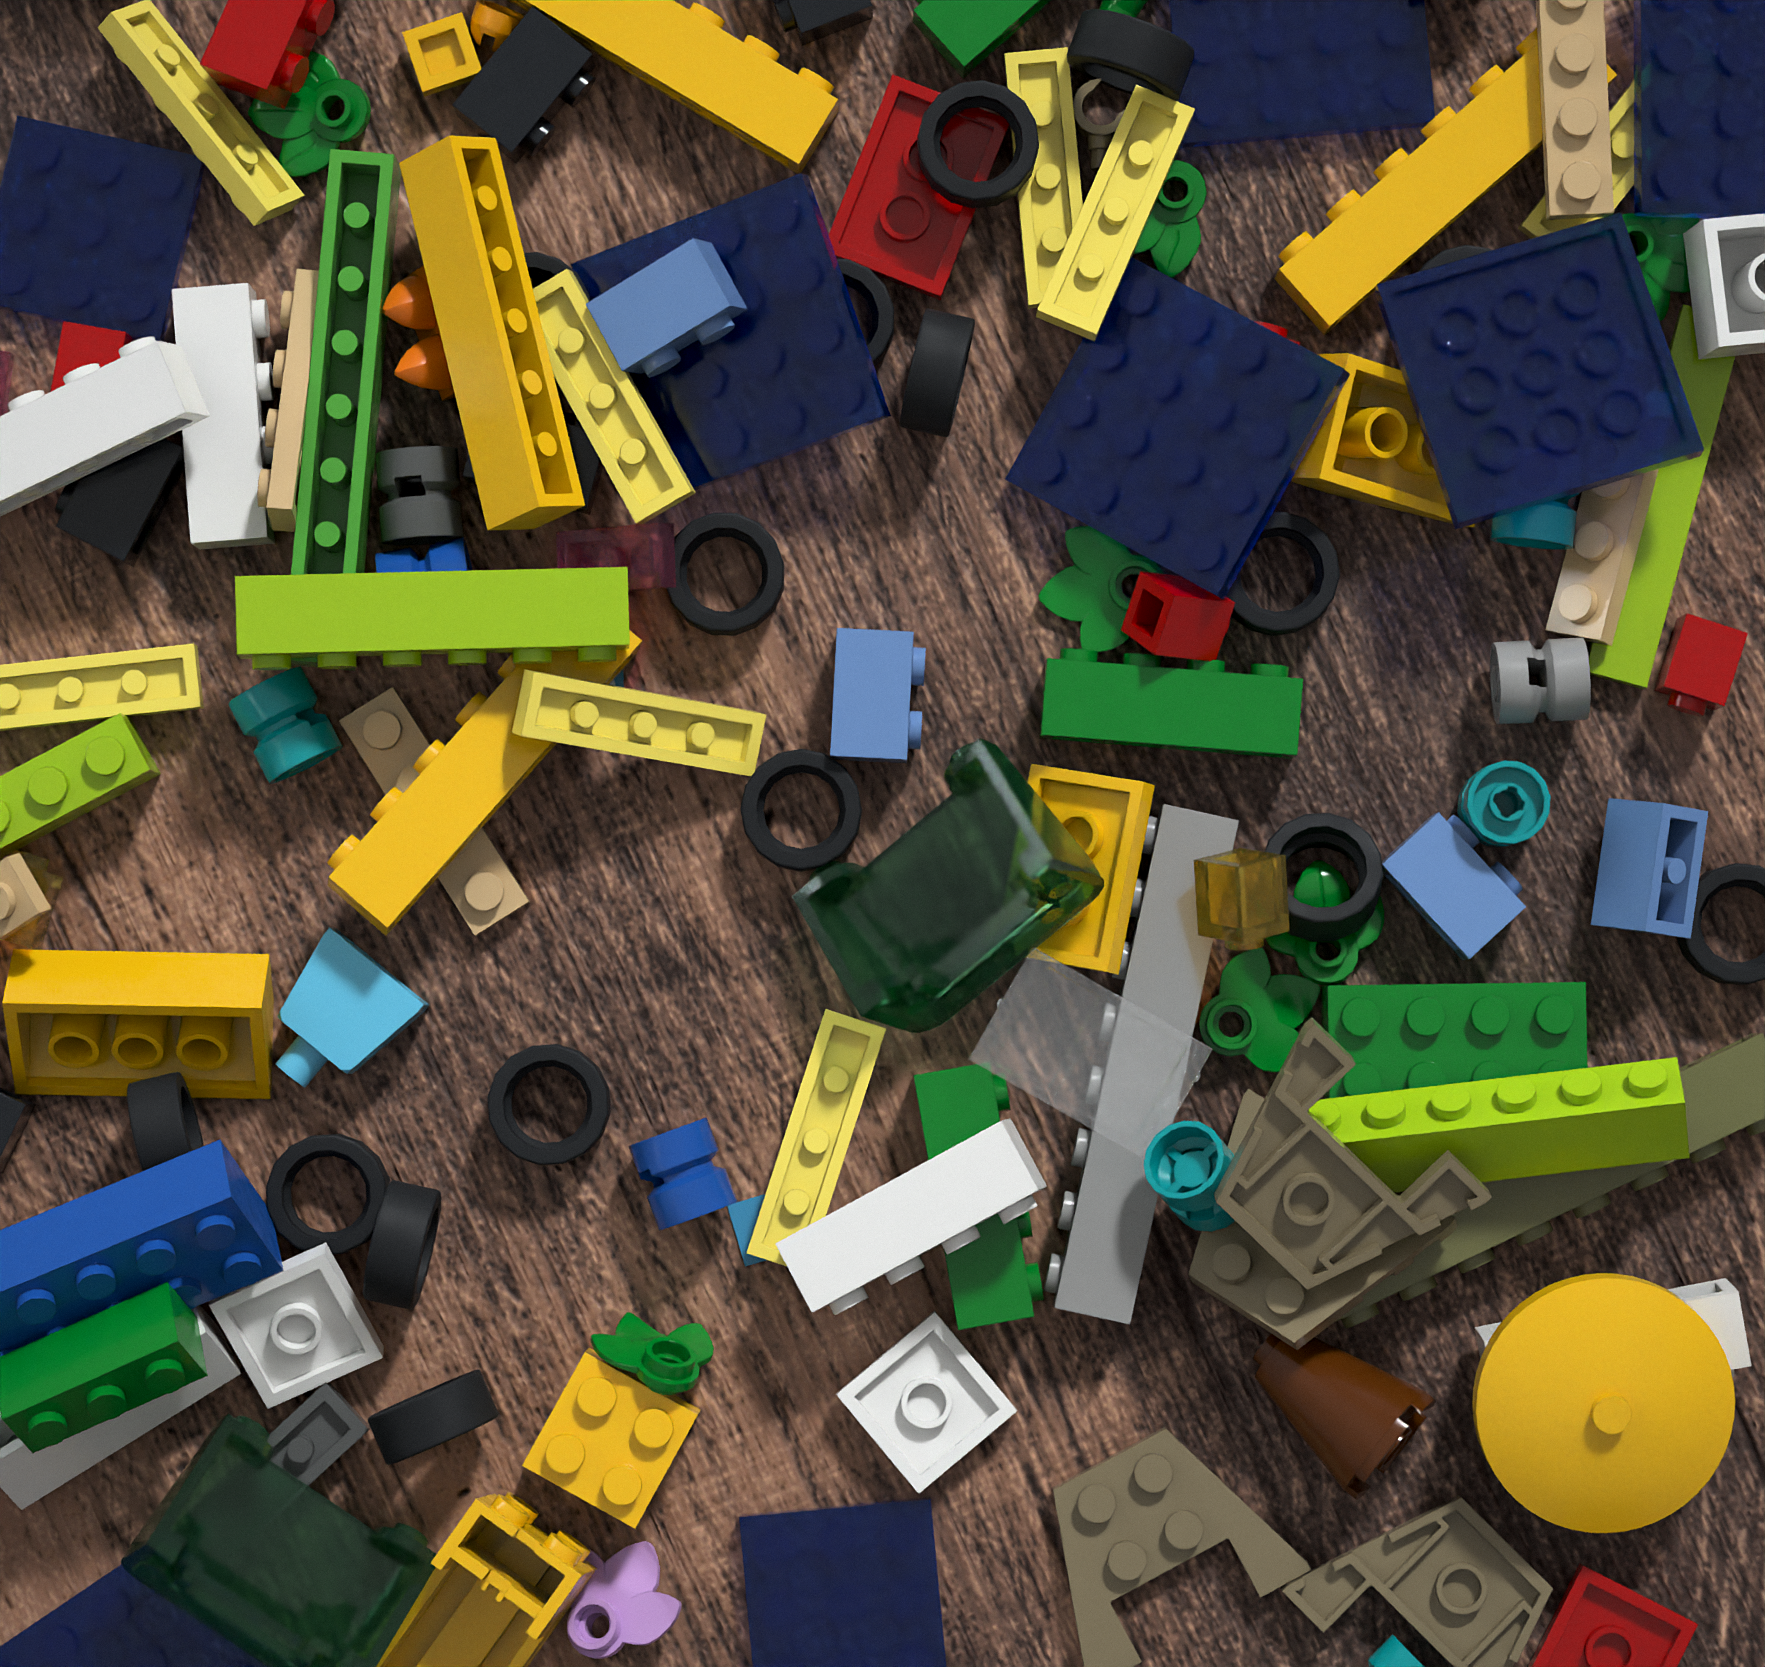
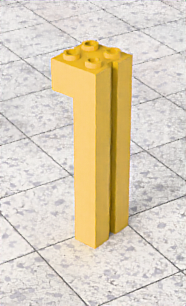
M507 1492L505 1496L500 1494L497 1496L494 1493L476 1498L431 1561L435 1568L365 1667H528L597 1570L595 1566L585 1560L591 1551L579 1540L559 1529L557 1534L551 1532L550 1535L542 1531L534 1522L539 1513L511 1492Z

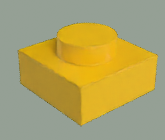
M462 12L402 32L424 97L470 82L482 69Z

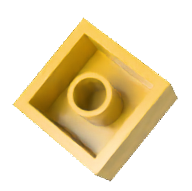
M588 1348L584 1352L522 1466L635 1529L701 1409L676 1395H662L651 1391L635 1373L612 1366L600 1358L593 1349Z

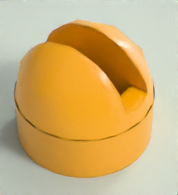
M477 0L470 21L472 38L481 47L486 35L494 37L495 41L492 52H496L524 16L498 3L488 0Z

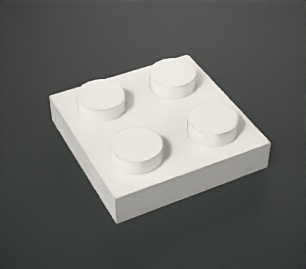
M326 1242L283 1261L284 1271L209 1301V1307L267 1409L383 1358L384 1346Z
M935 1311L836 1393L918 1494L1017 1412L1015 1406Z

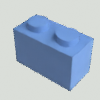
M692 238L586 303L621 370L638 374L645 372L647 377L661 374L679 363L682 358L678 351L699 339L701 345H705L728 334L735 328L732 319L748 310L713 244Z
M837 628L830 757L832 759L907 763L908 749L921 748L922 711H910L911 685L924 686L926 648L913 647L914 632Z
M1608 798L1591 925L1691 939L1708 811L1666 803Z
M1438 812L1430 816L1382 861V871L1390 883L1462 960H1467L1473 957L1526 908L1517 897L1523 888L1502 864L1496 862L1489 867L1473 850L1480 842L1464 822L1454 814L1446 821Z

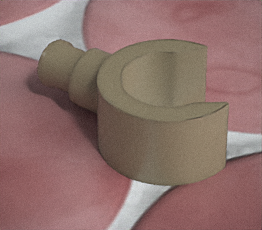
M1101 78L1093 79L1083 84L1076 92L1073 100L1075 127L1083 136L1088 138V151L1091 152L1090 169L1094 171L1099 170L1125 111L1124 109L1113 122L1107 125H1095L1086 119L1083 114L1082 105L1098 89Z

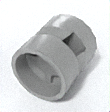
M1584 638L1548 639L1541 649H1535L1529 640L1493 642L1490 650V689L1496 724L1532 723L1539 713H1545L1551 722L1587 720L1590 713L1591 681L1588 651ZM1539 675V686L1529 685V677Z

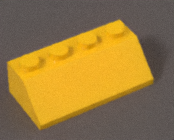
M13 949L2 1006L15 1094L127 1096L129 1083L179 1072L187 1084L191 1098H271L274 997L269 954Z

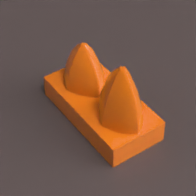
M423 265L399 281L390 290L384 302L382 313L402 326L415 329L419 339L400 359L394 375L417 387L438 390L443 401L455 398Z

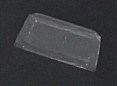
M1032 947L1005 996L997 1002V1010L969 1060L1145 1159L1146 1150L1155 1135L1172 1123L1192 1085L1200 1079V1071L1213 1048Z

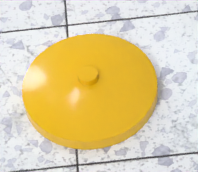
M1613 1273L1585 1274L1558 1281L1535 1292L1515 1307L1500 1323L1489 1339L1476 1371L1472 1401L1473 1420L1480 1447L1490 1468L1503 1487L1526 1509L1546 1521L1575 1531L1588 1533L1625 1532L1642 1528L1671 1515L1687 1504L1710 1480L1724 1456L1732 1433L1735 1414L1734 1383L1728 1360L1717 1337L1695 1310L1680 1297L1664 1287L1634 1276Z

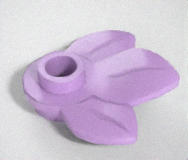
M643 1541L627 1546L614 1554L605 1563L599 1555L589 1549L591 1552L585 1560L595 1566L597 1570L571 1605L572 1609L567 1619V1635L572 1646L584 1656L603 1659L616 1654L625 1643L650 1645L660 1639L672 1628L678 1619L682 1604L670 1595L656 1592L659 1586L660 1565L652 1543ZM605 1615L609 1621L608 1632L603 1637L596 1638L592 1632V1625L596 1618Z

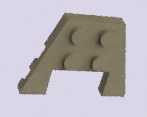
M1312 1017L1304 1024L1214 1193L1216 1203L1307 1290L1383 1254L1381 1249L1414 1233L1420 1236L1440 1226V1220L1467 1207L1473 1210L1484 1205L1492 1198L1488 1188L1449 1150L1437 1159L1401 1195H1396L1309 1111L1326 1092L1356 1065L1353 1057Z
M1247 1089L1242 1097L1227 1146L1234 1155L1264 1101L1263 1097L1250 1089ZM1451 1215L1440 1220V1226L1420 1236L1417 1233L1407 1236L1381 1249L1383 1254L1307 1290L1248 1232L1234 1221L1223 1229L1213 1232L1201 1231L1188 1275L1192 1283L1298 1350L1363 1301L1362 1296L1391 1274L1394 1276L1398 1275L1414 1263L1413 1258L1435 1241L1439 1240V1242H1442L1450 1236L1458 1224L1456 1218Z
M1165 1427L1052 1488L1083 1667H1134L1142 1661L1111 1602L1225 1539H1229L1260 1598L1311 1571L1307 1561Z
M1459 1495L1312 1569L1281 1588V1591L1324 1633L1369 1586H1373L1454 1667H1513L1514 1663L1518 1662L1553 1590Z

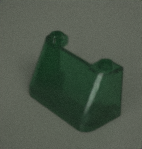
M981 738L959 748L949 760L950 765L944 773V781L952 794L865 867L855 863L831 861L825 866L818 867L809 877V882L792 896L858 1013L863 1018L911 1033L929 1031L942 1025L1087 907L1104 888L1102 875L1079 843L996 744Z
M230 1414L225 1415L219 1419L135 1537L121 1559V1565L140 1583L267 1667H376L434 1571L435 1566L431 1564V1561L436 1556V1553L427 1548L429 1542L423 1534L406 1524L396 1523L393 1528L382 1526L374 1530L270 1461L274 1450L267 1442L270 1435L263 1426L245 1416L239 1415L234 1418Z

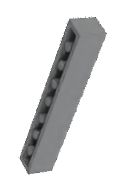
M1163 804L1160 807L1158 818L1149 816L1142 853L1150 855L1145 880L1137 879L1130 912V916L1136 917L1131 942L1125 941L1119 975L1112 974L1111 978L1123 980L1118 1004H1105L1098 1040L1109 1042L1104 1068L1092 1065L1084 1103L1095 1105L1090 1130L1078 1129L1071 1159V1166L1082 1168L1077 1193L1064 1192L1057 1228L1068 1230L1063 1256L1051 1253L1043 1291L1055 1293L1052 1303L1054 1308L1130 1324L1158 1197V1194L1146 1179L1143 1165L1145 1154L1155 1135L1168 1125L1174 1124L1239 820Z

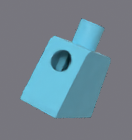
M329 927L278 1014V1018L297 1033L298 1037L276 1062V1065L303 1087L310 1083L328 1060L344 1073L353 1074L422 1015L430 1005L338 929Z

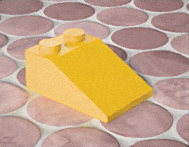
M1350 353L1307 354L1278 478L1329 494L1474 528L1503 404Z

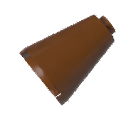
M1271 1334L1253 1357V1360L1260 1365L1255 1374L1256 1380L1342 1489L1356 1500L1371 1488L1366 1481L1373 1471L1377 1468L1384 1474L1427 1418L1421 1412L1434 1407L1436 1403L1435 1399L1428 1395L1426 1391L1316 1337L1296 1350Z

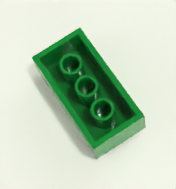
M1586 982L1321 986L1322 1027L1353 1057L1356 1063L1352 1069L1323 1095V1099L1588 1068Z

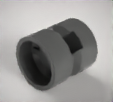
M419 446L390 449L376 453L378 489L388 495V501L379 507L382 544L395 546L430 545L436 542L464 537L462 503L452 498L451 491L460 485L457 448ZM416 485L424 486L425 495L415 496L417 492Z

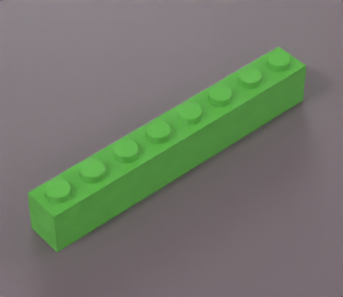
M330 149L291 575L365 572L388 317L382 313V308L391 289L401 180L400 165L394 154ZM317 657L291 658V665L318 668ZM355 667V668H344V669H339V670L355 671V670H356V667Z

